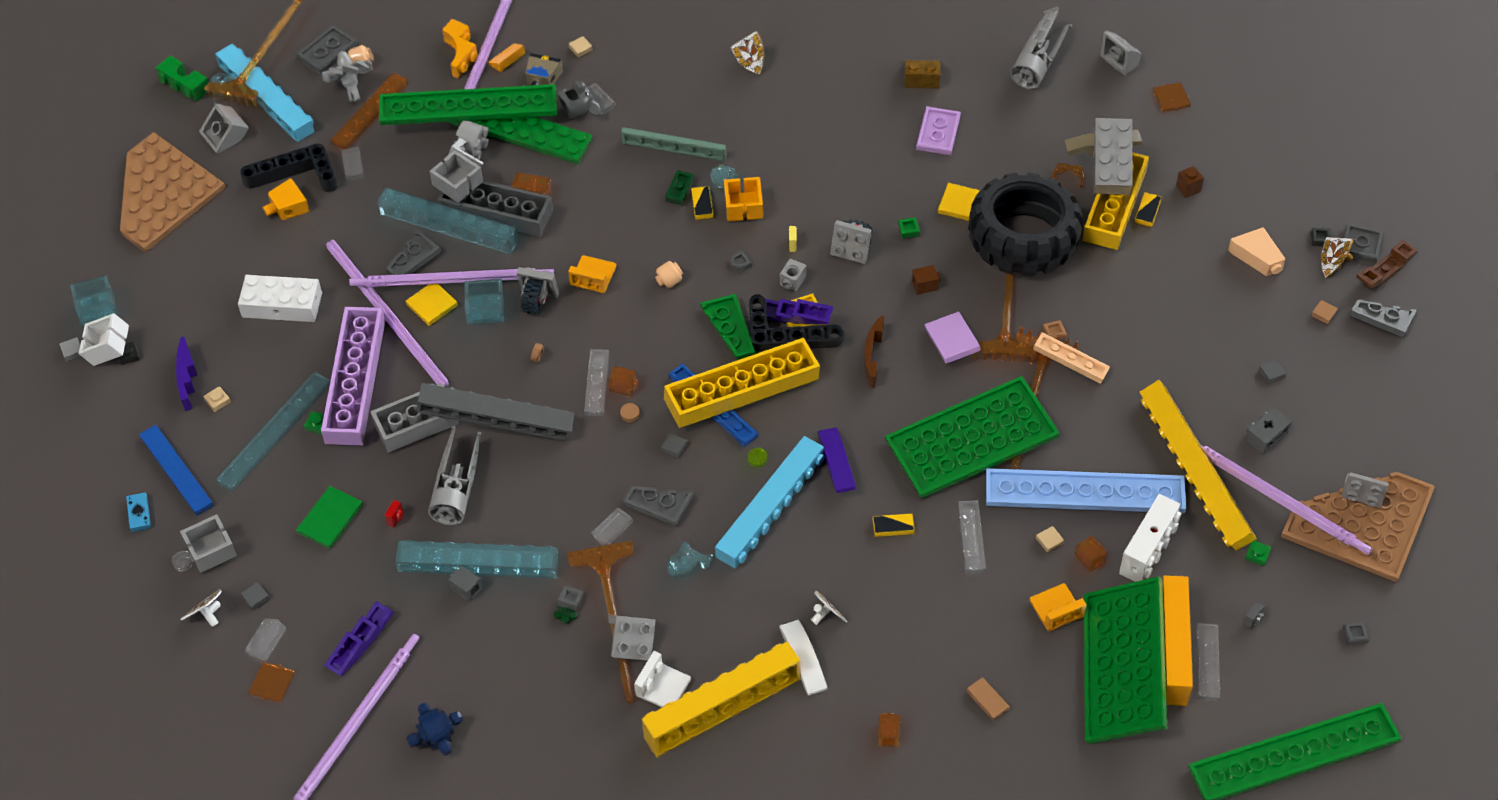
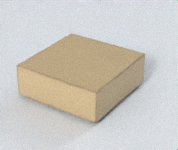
M583 36L569 43V48L578 58L593 50L592 45Z
M1053 526L1036 535L1037 541L1047 553L1064 544V539Z

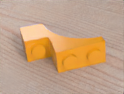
M451 19L442 31L444 41L456 50V56L450 65L452 76L459 78L467 71L472 62L476 61L478 53L476 44L469 42L471 38L469 26Z

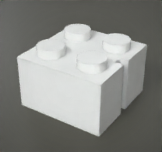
M114 313L86 323L82 338L85 340H81L78 354L93 366L122 356L125 347L124 340L127 337L129 325Z

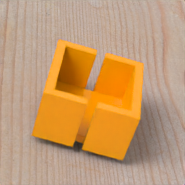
M760 177L744 178V193H741L740 178L725 179L724 194L727 221L743 220V217H747V220L763 219Z

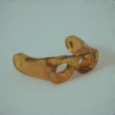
M1057 163L1052 173V179L1055 180L1057 174L1071 171L1081 179L1080 188H1083L1084 173L1082 166Z

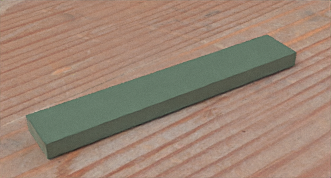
M625 127L621 131L623 144L719 161L726 160V145Z

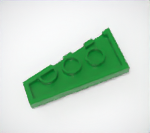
M736 294L700 303L701 309L736 360L755 355Z

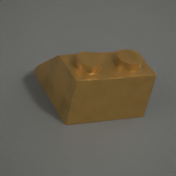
M905 60V88L939 89L940 61Z

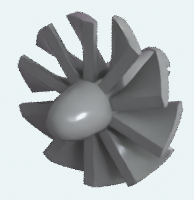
M340 51L337 58L338 67L329 68V71L322 72L323 81H327V83L336 80L338 82L342 81L344 88L347 89L349 101H359L361 98L357 89V76L359 74H367L370 70H373L371 62L366 60L352 63L349 55L345 51Z

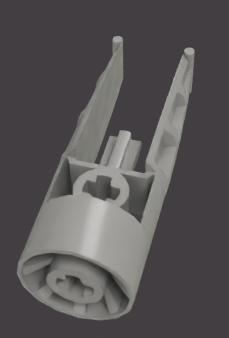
M1059 7L1044 11V17L1032 32L1010 71L1013 81L1023 88L1035 89L1039 86L1055 58L1068 28L1072 27V24L1058 27L1051 38L1045 40Z
M452 426L451 434L438 468L428 508V515L438 523L457 525L464 519L477 465L481 432L477 433L465 480L461 479L463 467L457 463L452 465L450 476L444 475L456 429L455 426Z

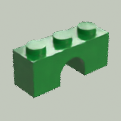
M171 55L156 67L157 77L162 83L168 84L173 90L181 92L186 98H191L195 102L211 90L207 77L195 70L185 76L186 72L183 63Z

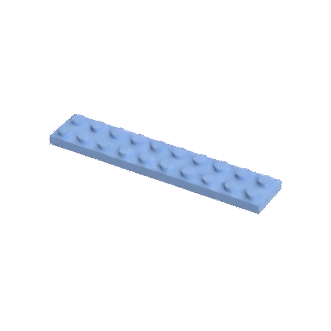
M986 469V506L1148 512L1158 494H1161L1180 503L1179 512H1186L1184 476Z

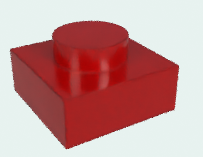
M393 500L385 513L387 526L395 528L396 524L402 520L404 511L401 502Z

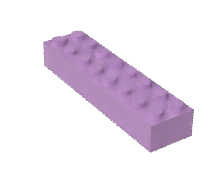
M345 307L321 428L325 444L363 445L385 326L382 308Z

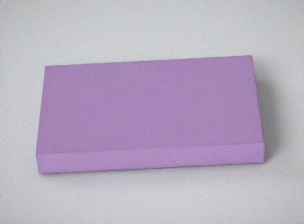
M926 106L916 150L951 155L961 112Z
M960 312L924 324L928 335L945 364L981 351L979 343Z

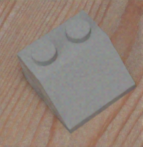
M1109 31L1104 32L1100 55L1104 60L1124 76L1140 66L1141 53L1117 34Z
M215 104L199 132L216 153H220L241 142L249 127L232 107Z

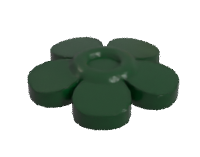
M557 606L554 618L561 619L562 623H568L569 619L575 620L577 618V613L574 612L575 610L568 609L567 607Z

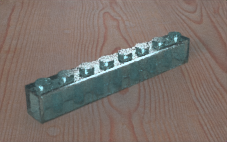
M385 187L377 200L380 214L510 255L518 242L516 227Z
M406 540L398 541L395 563L398 572L452 574L463 566L475 575L557 579L559 553L558 548L552 546H513L511 544L493 545L490 543L483 545L469 542L460 544Z

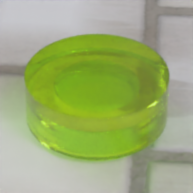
M762 448L750 450L748 453L749 464L756 468L763 467L767 463L766 451Z

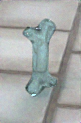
M688 542L681 543L682 548L678 550L679 556H690L700 562L703 569L710 567L709 563L713 560L712 554L702 555L693 550Z

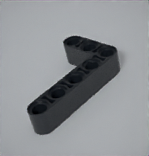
M318 143L246 165L240 170L243 184L248 189L313 169L323 191L333 192L338 187L335 172L325 147Z
M755 294L749 299L751 341L756 351H766L795 341L793 339L794 336L804 338L810 349L839 347L843 342V328L835 324L768 328L764 296ZM754 304H761L762 306L759 307V308H756V307H754L753 305H754ZM762 321L763 323L761 325H756L754 322ZM832 334H838L839 337H838V338H833V337H831L830 335H832ZM813 335H819L820 338H819V339H814V338H812V336H813ZM781 337L783 340L776 341L774 338ZM757 338L764 339L763 342H757L755 340Z

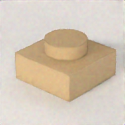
M220 386L203 396L214 412L231 403L230 398Z

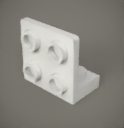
M653 651L634 683L635 695L663 708L666 703L674 702L681 698L691 681V677L664 665L661 654Z

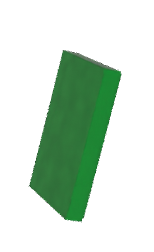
M329 486L296 529L297 534L330 549L361 509L363 502Z

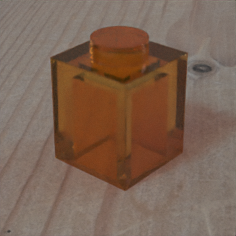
M615 365L608 378L610 392L631 397L633 390L636 391L639 383L636 371Z
M1091 535L1076 545L1074 556L1091 572L1094 569H1100L1106 563L1107 551Z
M890 712L879 714L878 746L899 747L900 715Z

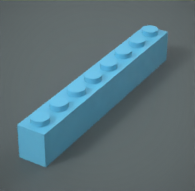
M230 44L215 53L218 65L296 142L315 132L313 127L314 121L311 116L306 115L299 105L296 106L289 95L286 96L281 87L276 86L269 76L266 77L262 69L256 67L251 58H247L240 48L237 49L233 44Z
M806 436L800 440L715 546L716 558L733 568H736L739 563L742 564L745 561L747 553L757 546L759 538L762 534L765 535L768 532L770 524L779 518L781 510L791 503L795 493L800 492L804 481L811 478L817 465L820 466L825 458L824 446Z

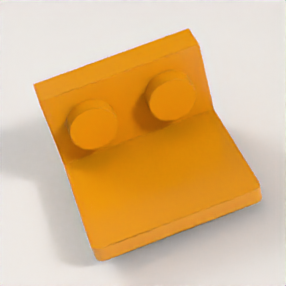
M583 255L577 267L570 266L569 268L570 285L605 294L617 267L616 263Z
M1065 583L1036 594L1029 599L1048 632L1083 618L1085 615V601L1083 598L1076 601Z

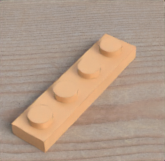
M1043 332L1033 347V350L1100 384L1110 366Z

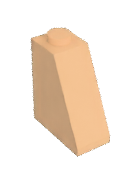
M1264 227L1231 238L1229 252L1263 275L1269 276L1283 271L1286 259Z

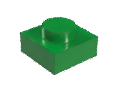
M916 217L898 220L901 238L920 236Z
M311 411L304 425L305 431L322 435L321 428L324 414Z
M1252 541L1245 560L1265 566L1271 546Z

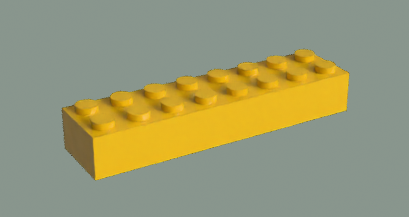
M801 338L665 385L664 400L678 427L682 428L818 380L820 365L805 339Z
M788 641L783 644H777L770 651L758 654L748 663H741L736 669L729 673L721 674L716 680L702 684L699 689L685 693L680 699L666 703L663 708L655 712H649L642 718L646 742L655 756L658 757L801 680V661Z

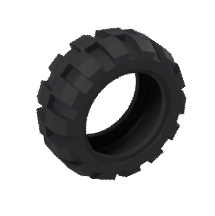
M1017 172L1005 174L1001 180L995 178L988 182L975 196L971 204L969 216V238L982 260L990 266L997 265L999 271L1011 275L1012 272L1022 273V276H1035L1037 272L1041 271L1047 274L1056 270L1060 264L1064 265L1075 253V249L1079 245L1083 217L1075 196L1068 188L1062 189L1060 182L1050 177L1048 179L1041 178L1040 174L1027 172V175H1018ZM1026 214L1046 221L1052 228L1042 233L1023 234L1004 227L998 220L1009 215Z

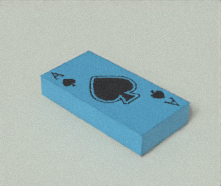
M146 492L126 496L131 532L151 528Z

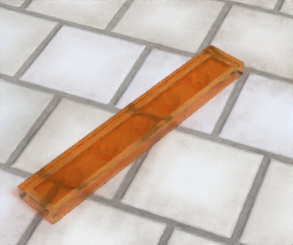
M392 73L330 140L331 144L346 151L380 114V94L399 93L408 84L407 79Z

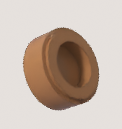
M535 344L531 353V361L536 363L540 361L544 350L542 344Z
M633 403L623 405L620 409L621 419L627 423L637 421L640 416L638 406Z

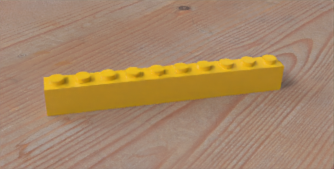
M1157 380L1140 391L1143 397L1141 399L1143 406L1146 409L1149 408L1152 412L1149 414L1150 418L1155 424H1159L1160 429L1158 431L1163 439H1168L1169 444L1167 446L1172 454L1176 453L1178 465L1181 469L1185 468L1187 471L1185 477L1191 485L1194 484L1197 489L1194 492L1200 500L1203 499L1206 503L1203 507L1209 516L1213 515L1215 518L1213 524L1219 532L1222 530L1225 535L1222 539L1227 547L1232 546L1238 551L1256 540L1255 534L1165 385L1160 380Z

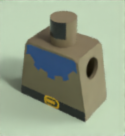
M530 53L525 73L527 85L554 84L563 72L562 59Z

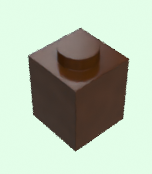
M1192 166L1178 173L1176 186L1184 197L1187 198L1201 192L1204 177L1195 166Z
M934 265L912 269V283L917 295L938 290L941 276L939 271L936 272Z

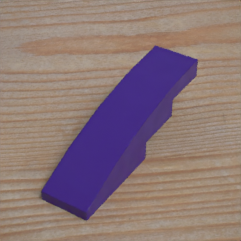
M765 299L767 319L779 322L811 325L829 324L834 309L830 305L797 299V302L780 299V302Z
M183 336L180 337L177 350L176 377L181 402L185 411L193 409L188 394L195 392L191 377L197 376V372L185 337Z
M837 427L818 431L821 445L824 446V456L828 472L836 493L856 490L851 468Z
M376 601L366 617L361 616L351 633L349 631L346 632L324 666L342 676L368 649L394 612Z

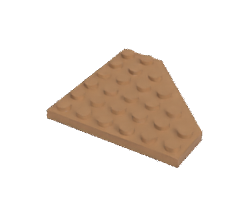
M153 132L127 152L120 223L121 235L146 253L226 189L225 183Z
M1400 472L1390 473L1387 477L1374 478L1389 483L1381 508L1341 497L1343 488L1339 489L1338 492L1315 496L1313 499L1305 502L1303 500L1299 501L1354 534L1356 539L1373 548L1369 555L1352 545L1348 546L1292 511L1281 538L1397 583L1435 486Z

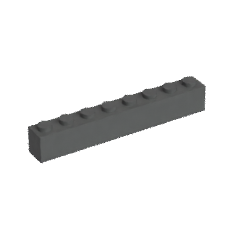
M432 383L421 384L416 409L417 413L569 442L575 414L564 409L559 410L548 406H538L528 402L513 401L508 398L502 399L491 395L473 393L472 391L457 390L452 387H441Z

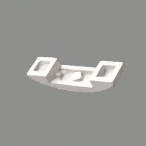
M796 620L780 625L779 629L785 642L788 641L801 661V681L807 695L810 696L827 690L818 659L800 621Z

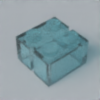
M107 275L70 285L76 314L81 326L113 313L118 316L113 289Z
M502 279L465 281V315L467 324L505 322Z

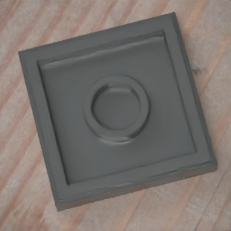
M1347 223L1344 238L1354 239L1349 253L1353 255V258L1376 263L1384 231Z

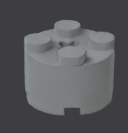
M463 121L456 133L458 140L461 138L467 141L464 147L466 149L465 152L480 160L482 149H486L489 139L486 136L489 128L470 121Z

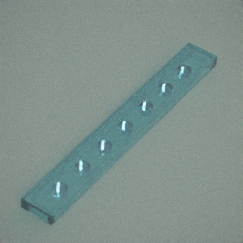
M314 372L216 479L217 483L233 491L330 385L329 379Z

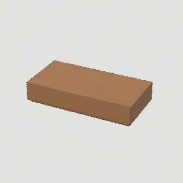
M983 677L966 690L993 721L1006 713L1010 708Z

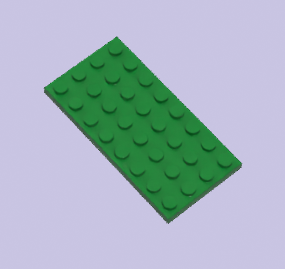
M1020 376L885 436V441L920 499L983 472L987 468H992L1060 437V433L1023 376Z
M1158 576L1085 593V741L1088 744L1167 729L1162 579Z

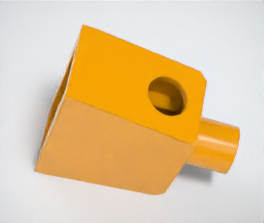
M292 178L268 193L270 203L262 207L266 216L277 213L281 220L309 212L307 200Z

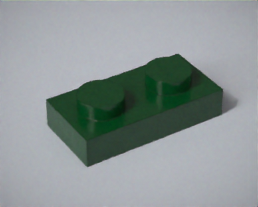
M677 170L665 195V201L683 205L693 183L694 174Z

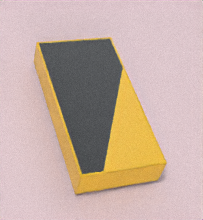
M709 186L691 188L695 220L713 218Z
M1144 192L1134 223L1152 227L1162 197Z
M913 515L873 516L874 536L914 534Z

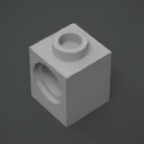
M790 258L780 273V285L785 289L796 292L806 278V265Z

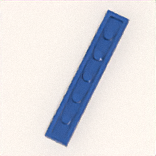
M681 364L669 373V378L673 382H677L695 374L684 364ZM734 410L712 417L743 447L758 437V433Z
M157 425L139 434L144 444L196 516L214 506Z

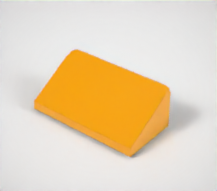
M512 44L489 61L488 64L497 71L502 72L525 54V48L521 44Z

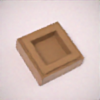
M1321 300L1311 316L1328 325L1337 313L1338 308Z
M1061 320L1043 324L1042 329L1045 334L1057 340L1067 338V333Z

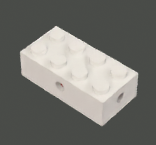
M246 275L238 306L242 318L315 322L322 290L319 279Z
M1158 494L1123 553L1119 571L1120 575L1135 582L1150 577L1153 563H1158L1162 554L1160 553L1162 548L1166 549L1170 541V534H1175L1179 526L1178 521L1182 514L1179 512L1180 503Z

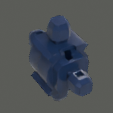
M427 703L420 704L418 706L420 716L417 717L419 723L415 725L417 733L413 732L406 738L409 746L416 747L420 745V742H423L426 748L431 746L433 751L438 749L443 756L451 754L452 747L450 742H452L451 735L454 734L453 725L457 726L462 723L463 717L461 713L455 711L447 717L444 711L439 713L437 708L431 709Z

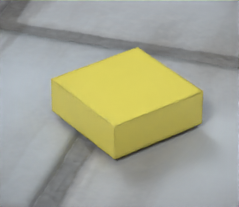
M789 226V252H796V226Z

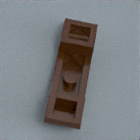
M1402 240L1391 249L1390 254L1373 267L1368 266L1356 278L1370 288L1377 287L1400 271L1418 250L1405 240Z
M880 316L872 325L865 343L864 369L871 388L876 386L878 362L872 361L874 342H882L885 316Z

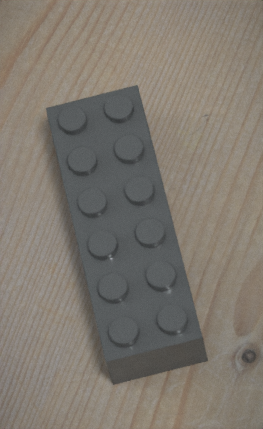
M483 181L473 191L469 189L470 193L459 203L443 192H440L437 198L441 214L537 237L542 236L553 213L551 196Z

